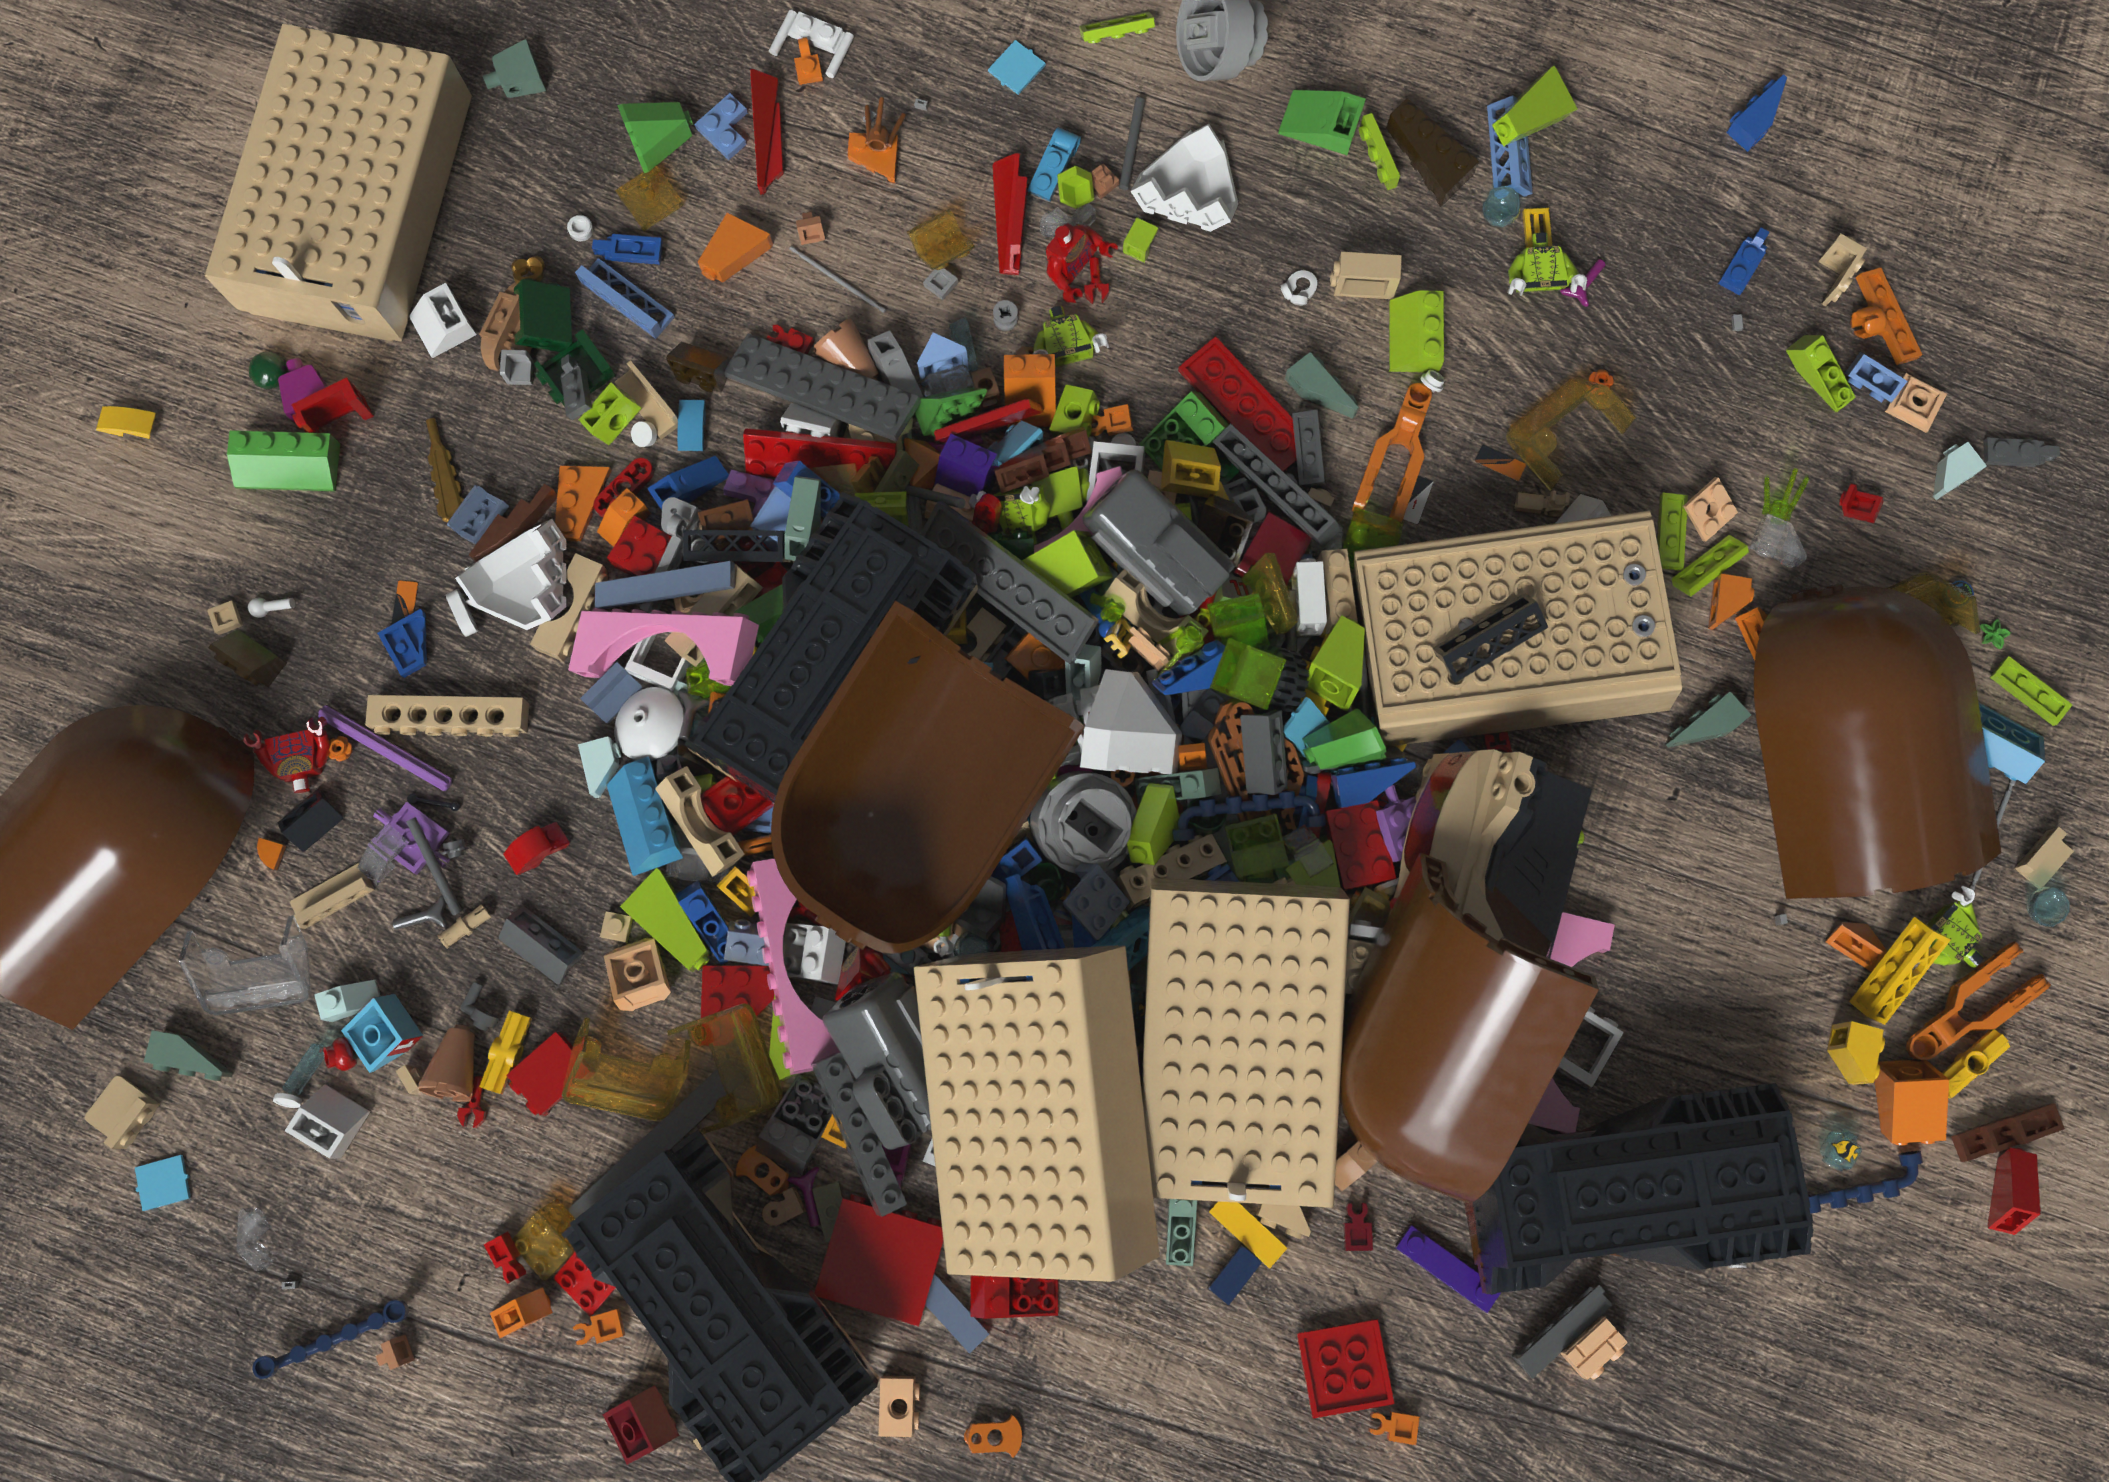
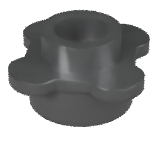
M464 839L444 843V852H441V855L448 854L449 858L465 855L464 849H468L470 846H465Z

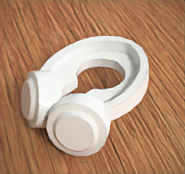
M1300 270L1293 273L1287 282L1281 285L1280 289L1284 297L1290 300L1291 303L1303 306L1314 295L1317 288V279L1313 273ZM1299 278L1308 279L1310 287L1306 290H1301L1298 295H1294L1293 291L1297 288L1296 281Z

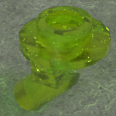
M1092 593L1090 603L1104 607L1100 614L1103 621L1108 619L1109 622H1116L1122 617L1125 612V607L1122 603L1115 602L1113 598L1109 599Z

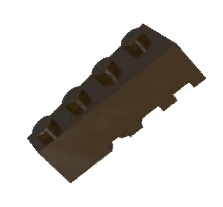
M1408 98L1390 114L1386 129L1401 151L1407 154L1414 170H1418L1425 180L1424 184L1428 190L1434 193L1439 206H1443L1474 175L1479 161Z

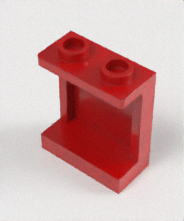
M347 377L291 404L295 411L292 417L299 428L303 427L305 433H320V427L354 410L364 420L374 417L364 395Z
M555 1032L506 1076L511 1080L508 1083L511 1089L517 1095L522 1093L528 1102L525 1104L534 1115L547 1116L550 1113L549 1110L580 1082L584 1079L588 1080L596 1072L563 1033Z

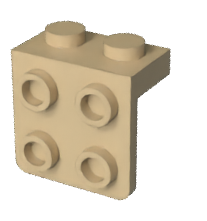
M1841 233L1819 260V263L1840 274L1822 302V305L1825 307L1830 301L1836 302L1842 292L1844 293L1853 280L1851 279L1852 276L1858 272L1865 262L1862 256L1867 248L1858 244L1852 237Z
M115 1076L86 1113L85 1120L107 1136L104 1143L111 1149H127L134 1142L143 1126L153 1117L160 1104L123 1076Z

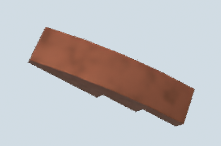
M1081 427L1059 435L996 467L994 472L1001 494L1049 477L1048 472L1071 465L1070 460L1092 453L1086 429Z
M543 484L530 504L520 499L507 519L498 514L471 550L469 556L477 562L529 530L557 499L555 491L548 485Z
M2051 1103L1952 1135L1951 1138L1960 1161L1967 1162L2016 1145L2029 1143L2065 1128L2055 1103Z

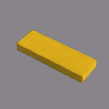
M1217 1201L1209 1210V1213L1269 1269L1287 1250V1247L1240 1203Z

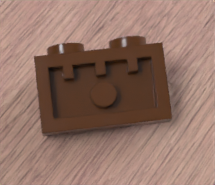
M748 499L698 511L702 530H753L750 526L754 518ZM705 535V536H706L708 539H710L713 535ZM720 535L713 544H721L728 540L724 535Z

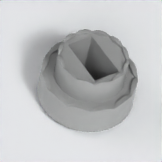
M1182 0L1177 18L1176 42L1179 58L1186 73L1197 81L1230 80L1236 78L1245 67L1255 65L1256 61L1263 55V47L1268 39L1266 30L1268 19L1264 13L1263 4L1258 0Z
M1072 771L1053 779L1045 789L1031 812V834L1034 844L1043 858L1056 865L1060 870L1076 874L1074 872L1081 863L1099 864L1106 872L1119 865L1129 853L1127 842L1130 838L1131 826L1137 811L1128 792L1113 779L1090 771ZM1074 810L1075 817L1070 820L1068 816ZM1093 825L1096 831L1093 835H1090L1088 828Z

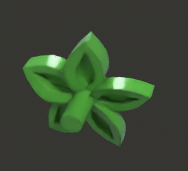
M1999 619L1995 620L1991 626L1987 624L1979 625L1982 631L1986 633L1982 638V644L1992 642L1996 648L2002 649L2004 638L2011 633L2007 629H2001Z

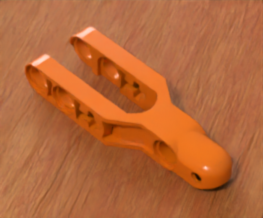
M1413 383L1409 386L1394 428L1376 440L1351 511L1364 515L1387 447L1392 444H1401L1408 449L1411 456L1387 522L1390 525L1400 527L1425 457L1418 436L1432 398V392L1423 383Z
M2017 941L2011 942L1950 987L1945 1009L1929 1020L1923 1028L1908 1039L1906 1044L1907 1052L1913 1059L1918 1061L1929 1060L1969 1031L1996 1029L2051 986V983L2046 980L2043 974H2038L2022 984L1977 1020L1968 1022L1959 1016L1958 1011L1963 1008L1964 1000L1990 981V976L1999 969L2011 965L2010 961L2024 952L2022 947H2019Z

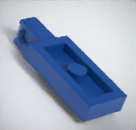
M1761 227L1753 239L1747 237L1742 242L1718 282L1719 285L1740 296L1766 253L1767 246L1763 245V242L1768 236L1769 231Z
M612 234L611 237H607V240L593 239L592 250L595 255L605 256L606 260L660 265L663 241L659 237Z

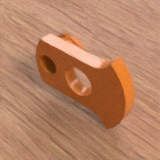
M756 1145L749 1148L739 1159L736 1176L738 1178L741 1176L749 1177L770 1196L777 1193L782 1194V1192L786 1191L789 1187V1182L787 1181L789 1174L770 1158L755 1151ZM762 1164H767L769 1166L768 1175L764 1178H758L756 1174L757 1168ZM780 1180V1184L776 1187L777 1181Z
M1011 1414L1003 1422L971 1423L964 1433V1440L968 1444L971 1453L1007 1452L1014 1458L1021 1447L1022 1430L1017 1419ZM994 1429L1000 1430L1002 1434L1001 1441L997 1445H990L988 1442L989 1432ZM977 1433L978 1437L973 1443L971 1440L972 1435Z

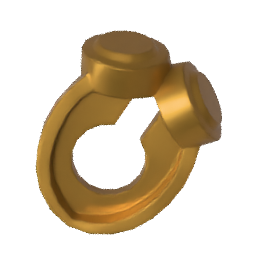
M534 256L528 260H514L511 268L514 272L513 278L515 283L518 284L522 279L532 278L540 282L544 277L543 270L545 264L543 259ZM529 271L532 272V273H534V274L531 275V276L522 277L523 275L527 274Z

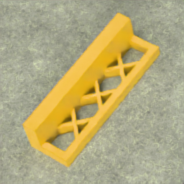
M1914 917L1849 1002L1867 1017L1885 1025L1944 950L1950 939ZM1938 939L1937 942L1933 945V947L1929 949L1930 945L1934 942V940ZM1917 963H1919V965L1916 967V969L1912 970L1913 967H1914ZM1901 984H1903V986H1902L1898 991H1896V989H1897ZM1887 1005L1886 1008L1879 1015V1011L1883 1008V1006Z

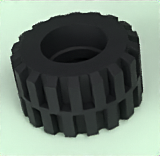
M1261 645L1257 647V651L1253 650L1250 653V658H1246L1244 661L1245 666L1240 672L1242 673L1239 679V684H1241L1240 693L1244 695V702L1249 704L1252 709L1259 711L1282 710V715H1285L1287 712L1291 713L1294 711L1295 706L1298 707L1301 704V698H1304L1306 695L1305 689L1309 684V681H1307L1309 671L1305 669L1307 666L1306 661L1302 660V656L1296 653V651L1273 645Z

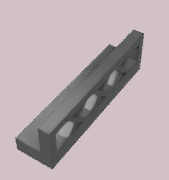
M1589 1284L1512 1355L1514 1360L1530 1378L1533 1379L1612 1306L1610 1301L1603 1295L1605 1291L1600 1285Z

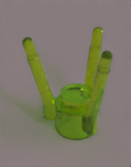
M1794 468L1791 473L1783 499L1774 500L1773 504H1770L1769 478L1766 477L1764 479V507L1762 514L1767 515V522L1775 525H1786L1787 521H1790L1791 514L1809 481L1808 477L1804 478L1789 505L1788 499L1796 479L1797 468Z
M1181 625L1177 631L1157 642L1156 645L1160 644L1162 646L1177 638L1176 647L1178 651L1156 678L1164 671L1170 670L1183 653L1191 652L1189 656H1192L1198 652L1204 641L1201 632L1193 626L1185 628V626Z

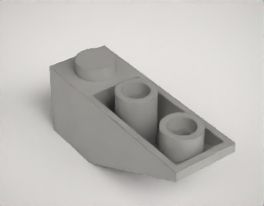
M889 330L869 339L868 351L883 382L922 398L923 395L905 355L891 331Z

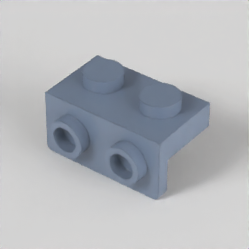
M474 485L448 521L447 526L462 538L476 545L498 514L503 516L509 505L487 493L480 486Z
M743 919L730 921L724 960L769 966V963L765 964L763 960L762 948H765L764 937H759L757 924H752Z

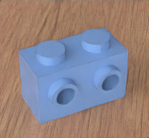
M1861 352L1845 372L1850 377L1847 382L1859 389L1863 385L1872 390L1869 395L1881 403L1884 399L1892 403L1907 383V380Z

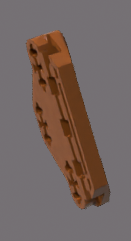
M1231 698L1221 703L1213 722L1214 727L1209 733L1208 741L1229 797L1242 796V801H1250L1247 791L1245 789L1240 790V787L1246 785L1241 719L1234 714L1237 713L1238 707L1242 708L1239 711L1240 717L1244 714H1254L1252 707L1243 700ZM1224 716L1226 718L1225 723L1230 733V737L1226 738V735L1222 732H1220L1219 734L1218 727ZM1284 738L1286 766L1292 771L1289 772L1290 777L1287 778L1288 788L1283 791L1294 790L1295 796H1299L1304 772L1294 745ZM1235 750L1239 751L1237 755L1243 770H1238L1234 757H1228V753ZM1279 793L1275 795L1268 794V798H1279ZM1295 807L1275 809L1276 814L1271 811L1272 809L1236 813L1242 832L1246 837L1257 841L1261 840L1275 846L1289 845L1296 839L1297 828L1293 820ZM1263 817L1262 822L1267 836L1261 834L1262 831L1259 823L1253 824L1252 820ZM1278 820H1279V822H1280L1284 827H1286V828L1283 829V834H1282V835H1280V833L1282 832V829H1281L1280 824L1277 823Z

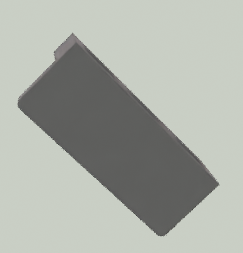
M1318 410L1292 413L1300 488L1321 486L1322 489L1327 490L1321 421Z
M1271 710L1262 715H1241L1247 792L1275 795L1287 789L1282 710Z
M524 906L506 918L499 935V940L557 985L563 982L568 969L576 964L584 953Z

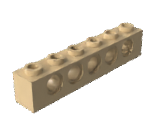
M368 695L365 725L374 730L375 734L389 735L390 731H400V734L416 735V731H423L425 734L440 736L442 732H451V735L467 736V732H477V735L485 737L493 736V733H503V736L518 737L519 733H527L529 703L524 698ZM396 711H401L399 719L392 721L393 714ZM426 711L427 715L423 721L418 722V715L421 712ZM452 711V718L447 722H443L444 715ZM473 712H478V718L474 722L469 723V716ZM500 712H504L502 721L494 723L495 716Z

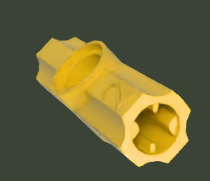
M509 1010L499 1037L494 1039L488 1053L489 1063L479 1087L503 1095L509 1080L506 1075L518 1065L524 1049L522 1044L532 1018Z
M1990 1029L1967 1051L1958 1054L1954 1062L1942 1072L1949 1079V1099L1958 1094L1978 1075L1986 1073L1989 1065L2010 1048L2009 1041L2003 1034L1995 1029ZM1970 1057L1975 1062V1067L1973 1070L1968 1065V1060Z

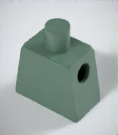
M526 39L494 55L492 62L496 71L483 75L488 90L502 86L508 98L546 91L533 53Z

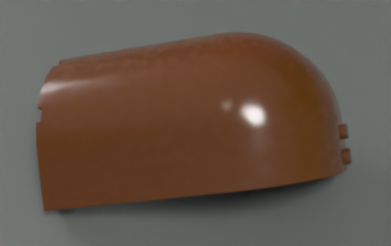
M1842 584L1826 586V589L1817 590V587L1805 588L1801 592L1792 593L1791 598L1777 604L1767 616L1757 644L1754 665V703L1786 899L1873 896L1875 895V890L1892 888V893L1926 888L1955 880L1954 875L1961 872L1964 876L1970 875L1986 866L2001 854L1973 668L1962 641L1947 621L1931 607L1908 594L1893 589L1873 586L1843 588Z
M897 601L891 606L789 765L775 798L771 821V843L777 869L787 888L795 898L817 915L815 920L818 923L836 931L835 935L844 941L851 942L863 950L865 946H868L876 951L890 954L906 952L929 942L947 929L970 906L990 878L1085 728L1076 718L1034 695L1010 679L1005 678L1002 681L1003 677L994 672L991 667L976 657L962 651L960 646L939 632L916 612ZM921 655L917 663L907 664L911 658Z
M147 705L122 706L99 711L79 719L59 732L0 797V995L34 1013L73 1030L188 907L220 865L239 831L251 800L254 786L253 748L248 747L243 740H238L231 736L224 728L215 727L197 716L171 708Z
M1420 852L1344 1009L1339 1099L1346 1120L1357 1140L1382 1166L1412 1183L1464 1203H1471L1479 1199L1492 1186L1505 1167L1599 988L1594 975L1532 952L1504 937L1498 941L1485 932L1487 927L1470 913L1463 915L1458 910L1460 903L1451 891L1446 862Z

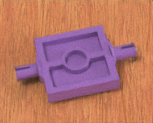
M1394 784L1385 790L1389 803L1384 808L1377 810L1376 813L1385 845L1392 861L1397 862L1402 860L1408 825L1417 801L1416 796L1399 799Z
M406 802L400 811L393 816H390L381 808L377 812L382 816L374 813L373 817L384 824L383 831L374 844L411 872L418 875L426 864L406 821L414 817L417 818L439 865L442 868L447 866L444 862L449 863L450 859L441 855L439 848L450 833L412 804Z

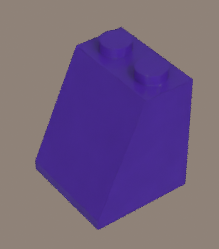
M950 434L939 456L934 487L938 483L969 497L972 494L977 496L980 491L990 494L996 481L994 469L998 467L997 454Z

